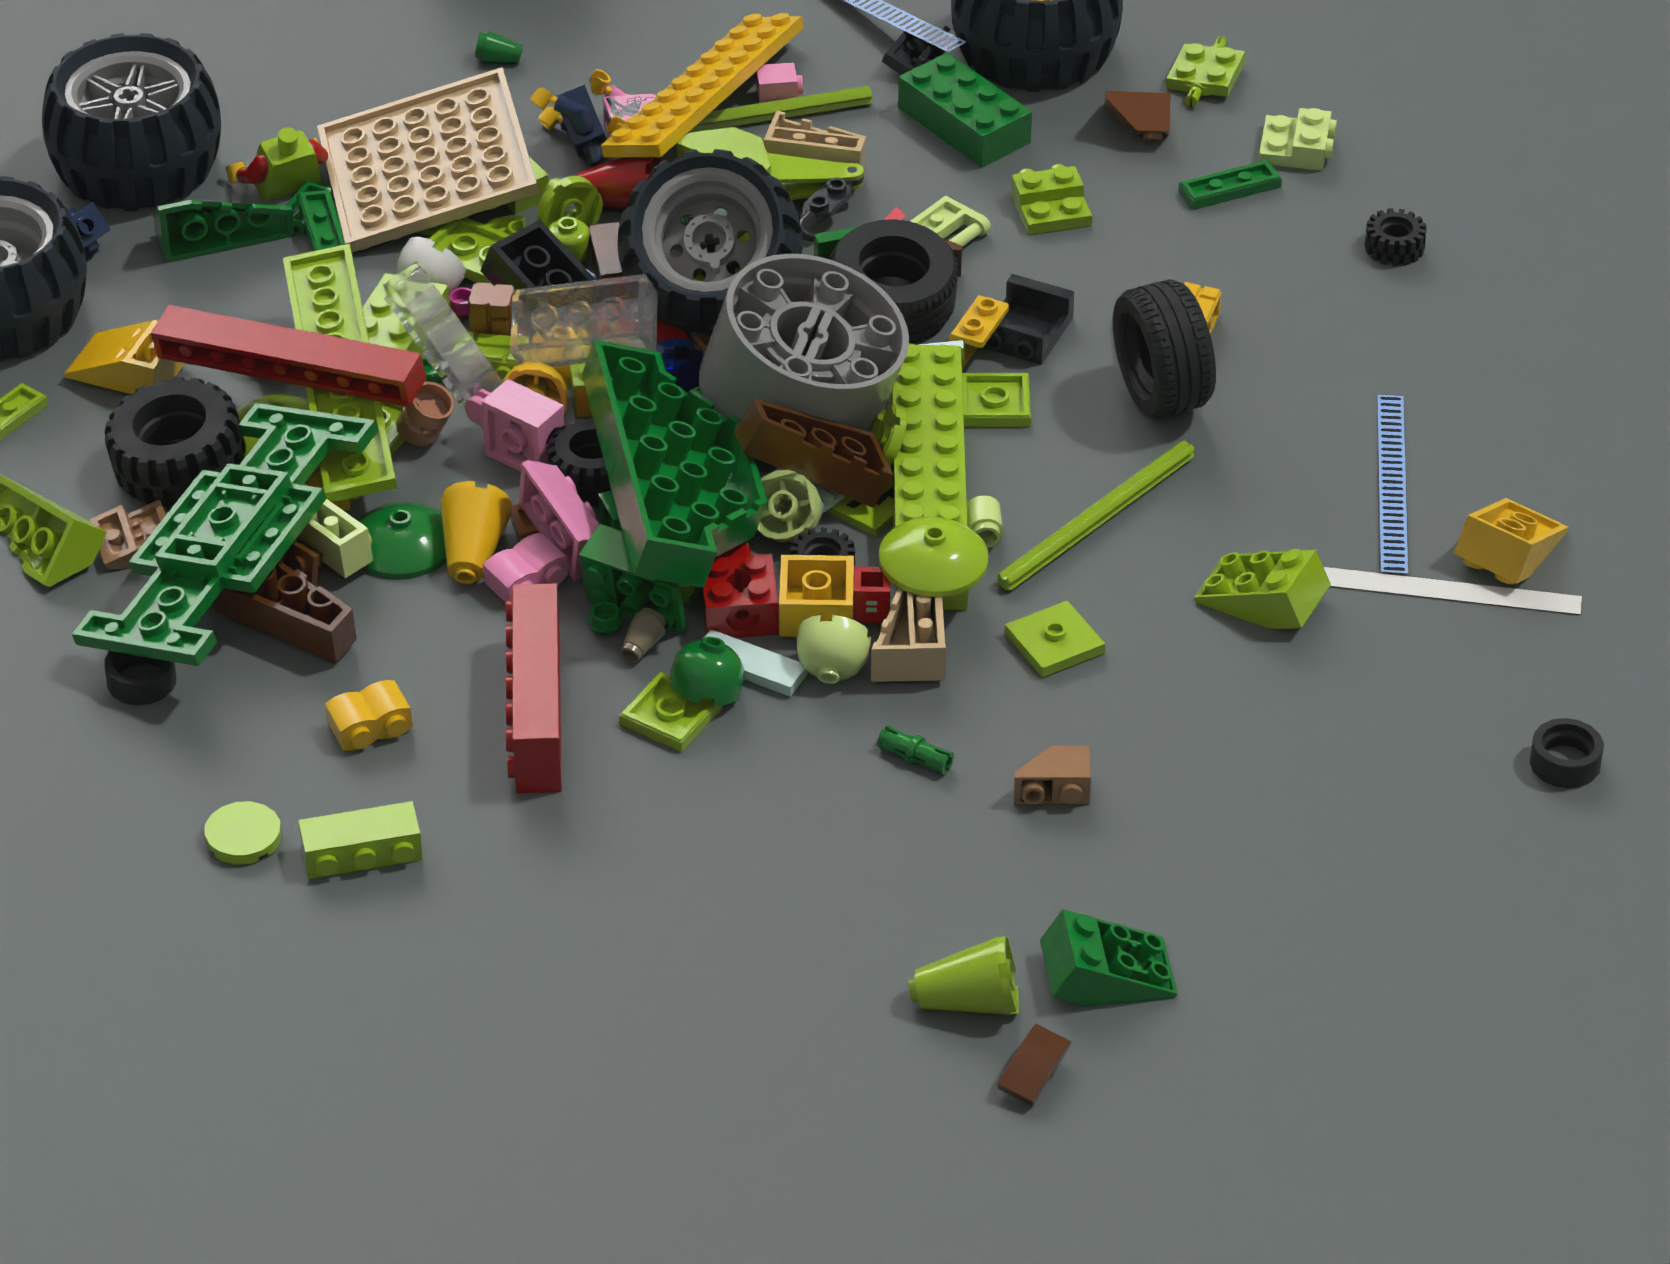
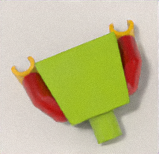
M286 127L279 131L278 137L262 141L259 144L256 157L248 167H245L244 162L227 165L225 169L230 184L238 181L245 184H254L261 198L266 202L297 192L306 181L320 185L321 176L318 164H323L327 161L328 152L319 144L317 138L307 139L303 131H296L293 128Z

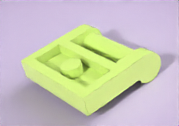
M944 196L911 220V222L923 225L936 232L943 239L962 225H967V228L949 240L962 247L975 237H982L991 230V224L987 217L947 196Z

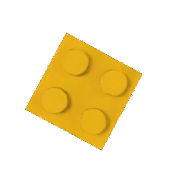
M781 555L779 637H797L799 625L803 620L812 616L821 615L820 622H831L832 615L853 619L854 556Z

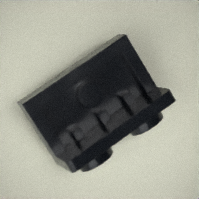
M945 26L942 30L949 33L951 29ZM904 31L885 53L881 62L902 75L935 59V56L943 55L945 50Z

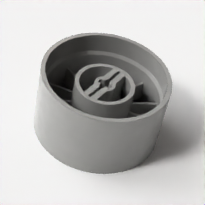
M779 254L764 257L740 270L729 286L700 365L699 384L704 397L715 403L713 410L725 418L733 415L741 420L752 400L758 399L870 432L876 416L885 409L906 358L909 346L907 325L897 305L882 288L865 275L844 264L806 254Z

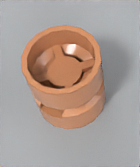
M424 382L411 406H403L397 418L396 427L400 436L408 443L422 447L432 445L437 441L454 409V399L451 393L440 384Z

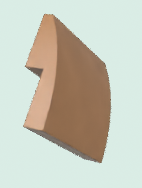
M157 500L128 514L123 505H120L90 519V522L107 531L100 550L106 569L131 568L129 561L167 514L161 500Z

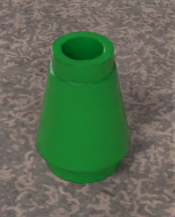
M490 31L487 34L480 32L475 57L482 59V62L519 63L523 45Z

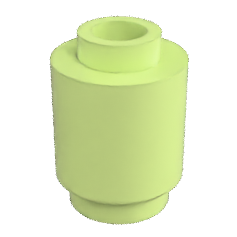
M983 495L974 497L967 502V524L970 529L981 537L987 548L998 544L1003 534L1000 503L991 496Z

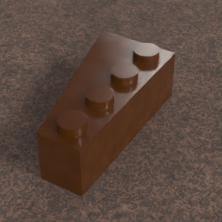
M758 399L752 400L734 431L741 450L747 456L759 459L782 470L794 471L805 476L815 484L872 508L875 507L894 476L874 433Z
M283 558L280 559L255 593L224 588L214 600L217 613L335 663L357 640L352 608L322 586H314L308 581L306 574L299 569L294 571L284 564Z

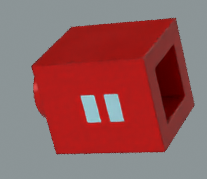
M854 567L853 620L860 624H882L890 612V581L883 574L880 567Z

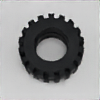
M593 418L585 421L583 419L575 420L574 424L567 423L562 426V430H556L553 438L548 443V464L556 465L565 477L569 476L572 479L583 503L587 502L590 506L599 508L598 494L612 489Z

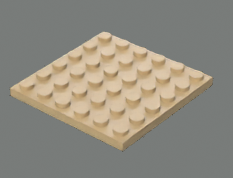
M503 67L317 126L321 145L328 152L326 166L345 244H350L352 252L365 250L390 240H397L415 232L428 230L437 225L460 220L466 216L491 210L500 205L526 199L529 196L540 193Z

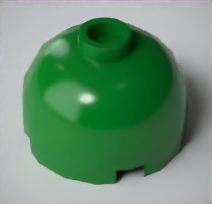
M705 637L688 643L678 651L674 658L669 675V680H671L670 688L680 697L701 704L702 697L714 699L713 705L731 704L738 700L741 694L744 680V668L741 659L723 640L716 637Z

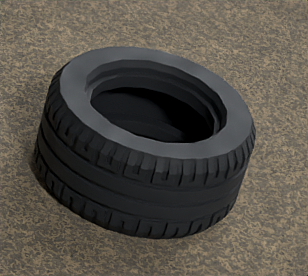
M1171 279L1139 286L1123 292L1116 300L1113 309V337L1120 370L1133 401L1142 412L1155 418H1162L1204 406L1215 390L1216 364L1208 325L1194 294L1183 283Z

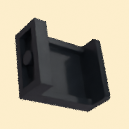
M1011 274L1006 283V298L1003 301L1009 304V311L982 348L1042 365L1073 319L1074 291Z

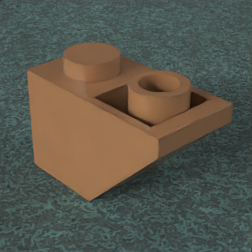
M1051 745L1015 771L1013 804H1090L1091 769L1089 745Z

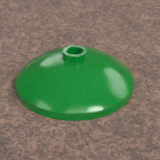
M392 502L370 510L357 520L368 528L372 538L371 550L373 561L361 568L372 575L388 579L416 578L437 570L447 562L442 515L435 508L417 502Z

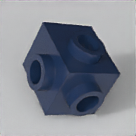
M93 202L76 212L74 207L67 210L77 226L85 255L100 246L97 239L112 229Z

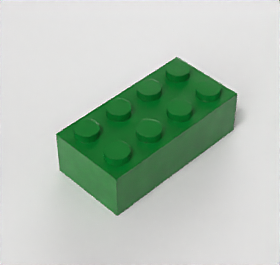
M948 52L899 76L898 108L981 168L1031 143L1032 111Z

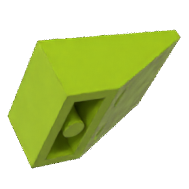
M1291 549L1281 552L1259 551L1257 553L1245 554L1232 552L1224 555L1219 560V563L1204 581L1194 599L1197 604L1268 629L1302 628L1331 583L1316 550Z

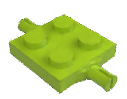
M1220 36L1216 37L1211 47L1198 43H1184L1166 78V87L1169 90L1188 93L1184 98V103L1188 107H1190L1191 103L1192 107H1195L1201 96L1215 95L1228 97L1246 62V52L1226 47L1228 40L1223 36L1221 40Z

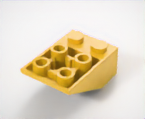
M151 320L96 332L66 370L64 377L134 395L135 390L143 385L149 387L154 385V381L161 379L164 382L172 381L173 377L177 376L186 363L157 357L151 331L158 321Z

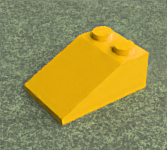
M1504 498L1467 516L1453 554L1463 558V563L1475 569L1484 568L1495 573L1494 577L1503 583L1517 584L1534 573L1565 536L1569 527L1508 498Z

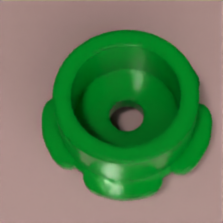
M611 602L595 604L592 606L587 617V624L591 626L594 632L601 635H609L619 630L623 621V616L619 612L618 606Z

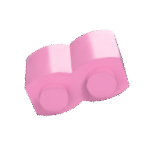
M536 533L524 538L512 549H506L491 556L483 564L484 583L506 603V600H513V585L557 583L559 585L568 576L567 556L542 533Z

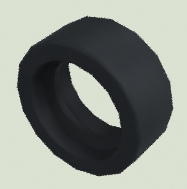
M109 651L104 659L107 689L114 698L123 703L132 705L154 703L172 692L177 682L175 662ZM149 664L160 668L156 673L140 678L126 677L120 674L125 669L134 665Z
M1569 718L1552 719L1541 724L1534 732L1529 762L1533 772L1549 784L1565 788L1581 787L1592 782L1600 773L1604 742L1601 735L1591 725L1580 720ZM1560 745L1571 746L1583 751L1587 757L1580 760H1564L1551 755L1546 749Z

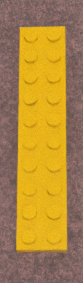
M779 13L772 17H762L761 14L745 16L743 21L736 27L731 28L725 37L716 41L715 45L708 52L701 54L700 59L688 66L683 74L673 79L667 88L658 92L657 96L650 103L643 105L642 110L635 116L630 117L625 125L619 130L614 131L612 136L601 145L603 156L662 157L804 28L802 16H789L788 13Z

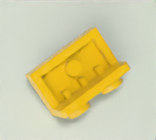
M978 295L952 331L948 342L963 340L962 370L977 348L984 347L1009 311L1008 303Z

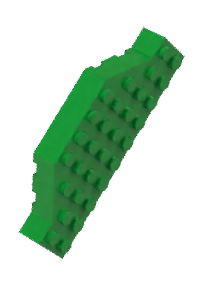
M594 340L582 372V378L633 574L645 580L657 579L674 582L685 587L691 585L704 588L715 557L755 536L768 502L755 459L743 453L734 433L741 420L733 415L725 418L713 410L715 403L694 389L687 393L675 385L677 378L665 371L660 352Z

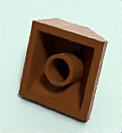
M1105 92L1104 108L1135 135H1143L1144 141H1162V136L1169 135L1171 93Z

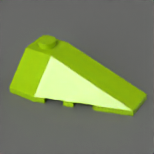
M0 475V531L6 533L11 542L9 547L14 554L19 555L23 562L21 567L27 575L43 585L51 587L93 564L97 553L102 548L107 531L6 476Z

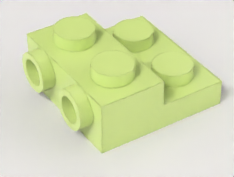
M1299 108L1298 118H1290L1284 115H1266L1259 162L1268 160L1274 166L1323 171L1325 158H1332L1337 120L1331 119L1332 111H1323L1317 108Z

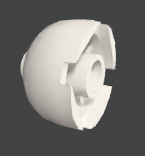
M411 237L397 260V275L448 285L449 294L452 290L458 288L466 272V268L461 260L447 248L443 252L432 248L435 242L430 239Z

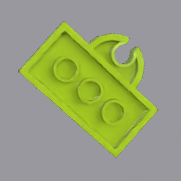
M503 216L495 218L485 225L465 217L460 220L447 222L429 239L435 242L432 248L440 252L447 248L461 260L466 268V272L463 275L464 278L474 282L491 283L480 271L490 246L525 228V216Z

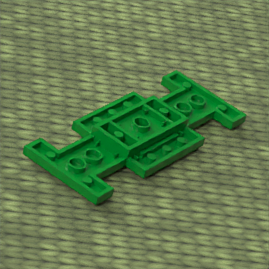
M255 403L240 421L238 427L242 436L260 438L240 465L228 463L221 473L201 470L129 561L133 573L151 576L121 615L90 610L72 633L75 644L199 666L215 646L217 640L212 630L194 628L196 623L224 588L249 593L257 591L326 500L323 488L305 486V482L331 449L362 453L378 432L375 420Z

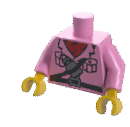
M596 69L589 79L592 93L595 95L604 94L603 123L609 138L614 131L619 130L625 125L630 117L635 116L642 110L643 105L650 103L656 97L653 94L630 95L614 85L608 86L611 78L605 71Z

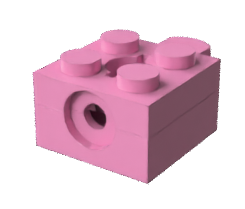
M509 379L492 393L480 389L466 401L464 407L468 418L483 426L485 455L520 472L522 462L527 460L548 464L549 440L553 438L556 430H562V426L565 425L564 405Z

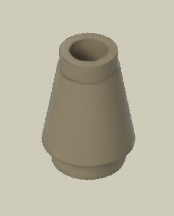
M643 608L640 612L635 613L620 649L621 656L629 662H639L665 635V618L659 612L650 608Z

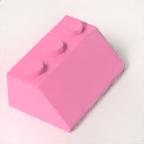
M530 460L522 462L518 503L539 533H542L567 556L568 574L575 582L583 578L579 554L599 525L596 521L595 513L589 503H583L572 479L569 476L565 477L556 465Z

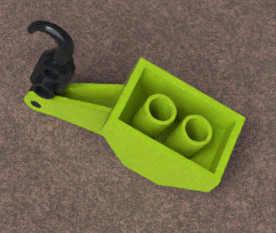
M736 127L687 133L677 143V159L682 157V152L697 149L698 153H713L714 149L728 150L737 158L749 157L761 164L771 176L781 182L791 200L810 197L804 203L802 215L799 218L802 239L809 242H814V236L817 233H812L807 229L814 223L827 221L850 199L851 190L859 189L864 184V168L858 163L833 162L767 153L761 137Z

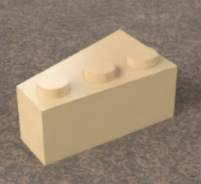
M776 110L764 138V146L767 153L833 162L858 163L863 166L865 173L866 136L832 126L828 127V131L812 127V120L803 118L801 123L785 119V113Z
M898 587L891 602L889 615L882 623L880 636L877 642H874L871 649V682L945 680L946 645L942 597L915 595Z

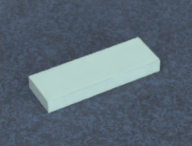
M710 630L705 636L723 640L726 645L738 654L744 668V680L791 697L808 675V671L799 661L714 630Z

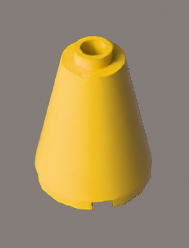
M464 481L454 483L443 492L440 506L447 569L449 575L461 584H472L483 578V564L493 556L512 512L511 499L504 491L494 485L487 484V489L475 487L476 481Z

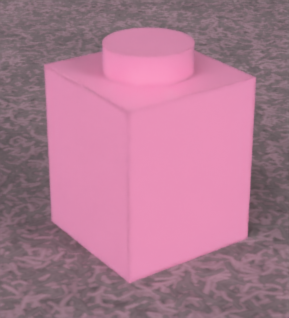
M794 63L766 64L756 71L758 103L794 98L803 94L802 75H796Z

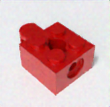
M745 541L715 557L704 588L700 587L706 635L710 630L733 638L779 635V598L772 554L751 555L750 546Z

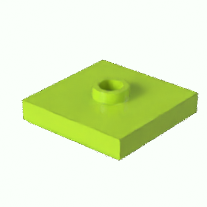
M1068 600L1005 624L1004 634L1042 678L1105 653V642Z

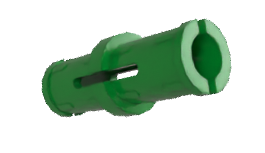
M886 725L885 729L881 730L877 740L878 748L905 758L906 763L911 765L917 763L942 775H946L947 771L949 772L954 761L953 752L926 742V739L920 735L911 736L889 725Z

